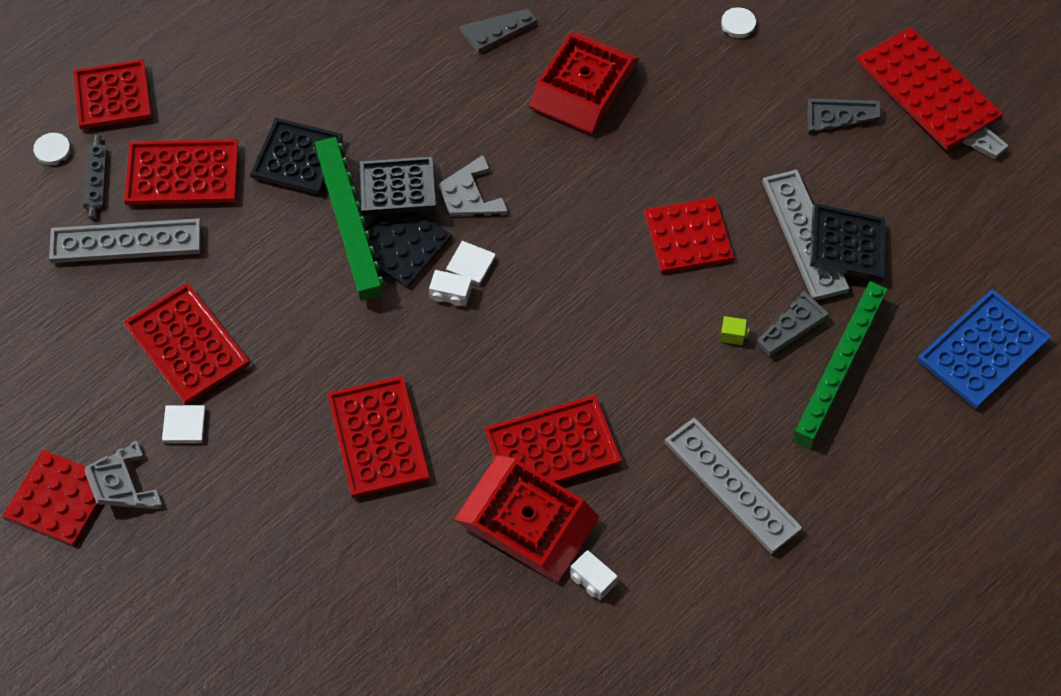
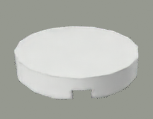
M739 7L727 10L723 14L721 21L723 31L729 33V36L735 38L749 36L755 30L756 19L752 12Z
M48 133L37 139L33 151L40 163L57 165L60 161L68 158L71 147L64 135Z

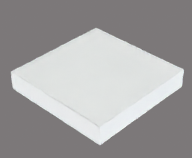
M462 241L448 264L446 272L470 277L473 284L480 286L495 260L496 254Z
M205 405L166 406L162 436L163 443H203Z

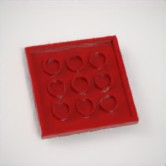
M144 59L73 70L80 130L152 119Z
M716 197L644 209V216L661 274L733 262L734 256Z
M42 450L4 511L3 518L75 547L99 506L95 501L85 474L86 466Z

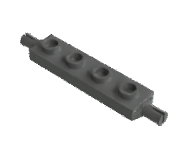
M95 135L93 144H88L83 208L89 210L88 218L90 220L92 219V214L93 220L96 219V210L102 209L106 145H101L100 135H98V141L97 135Z

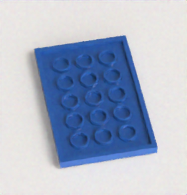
M991 289L921 353L917 361L972 407L977 409L1050 340L1051 335Z

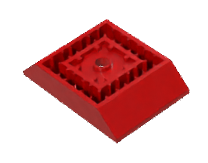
M569 33L538 80L529 108L592 135L639 62L640 57L582 33ZM588 71L589 74L584 75L581 72Z
M497 455L454 521L558 584L600 516L585 500L515 458ZM524 509H531L534 515L527 518L523 516L522 511Z

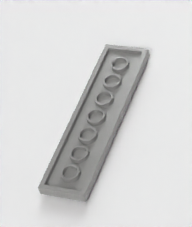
M798 170L764 177L762 183L811 298L816 301L847 293L849 287L843 273L810 266L813 205Z
M200 219L51 228L49 260L51 263L200 254L201 222Z
M692 418L665 439L664 443L771 554L775 553L802 531V527L695 418Z

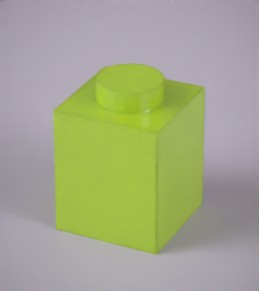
M724 316L720 342L743 345L744 338L748 339L749 327H746L747 320Z

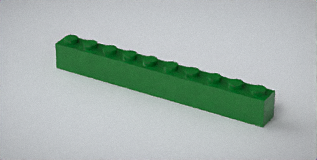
M336 137L316 141V153L359 299L362 301L382 296L383 280L382 277L377 276V272H379L377 261L373 262L372 257H375L373 247L368 246V242H370L368 231L363 229V227H366L364 217L359 216L358 213L361 212L359 201L355 202L354 199L357 197L355 187L350 186L352 178L350 172H346V168H348L346 158L341 156V154H344L342 144L337 143Z
M871 281L869 282L795 430L792 442L811 450L877 316L888 288Z

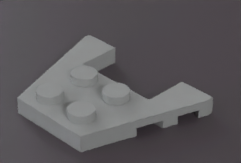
M484 156L479 157L438 184L439 192L450 217L473 216V214L491 216V214L498 213L508 215L502 198L483 203L473 177L489 172Z
M137 441L130 443V446L124 449L117 450L116 453L109 457L105 456L86 466L85 474L97 504L149 509L161 508L162 503L156 490L141 493L135 492L125 466L126 462L142 459L143 455Z

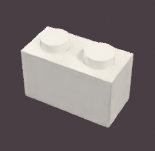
M435 270L429 287L430 298L438 302L444 301L456 306H466L472 289V278Z
M588 550L571 566L570 575L573 581L577 584L581 583L590 596H596L600 601L617 584L618 576Z

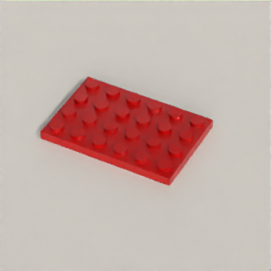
M238 139L130 141L124 196L125 205L235 203Z
M188 283L123 321L125 328L184 405H187L250 365L247 357Z
M403 376L327 393L352 498L430 480Z
M596 395L484 427L494 459L497 455L515 458L557 484L622 464L621 457Z

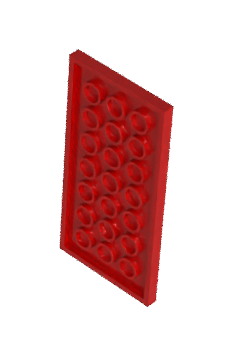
M912 27L856 57V62L946 151L1001 120L1003 117V113Z

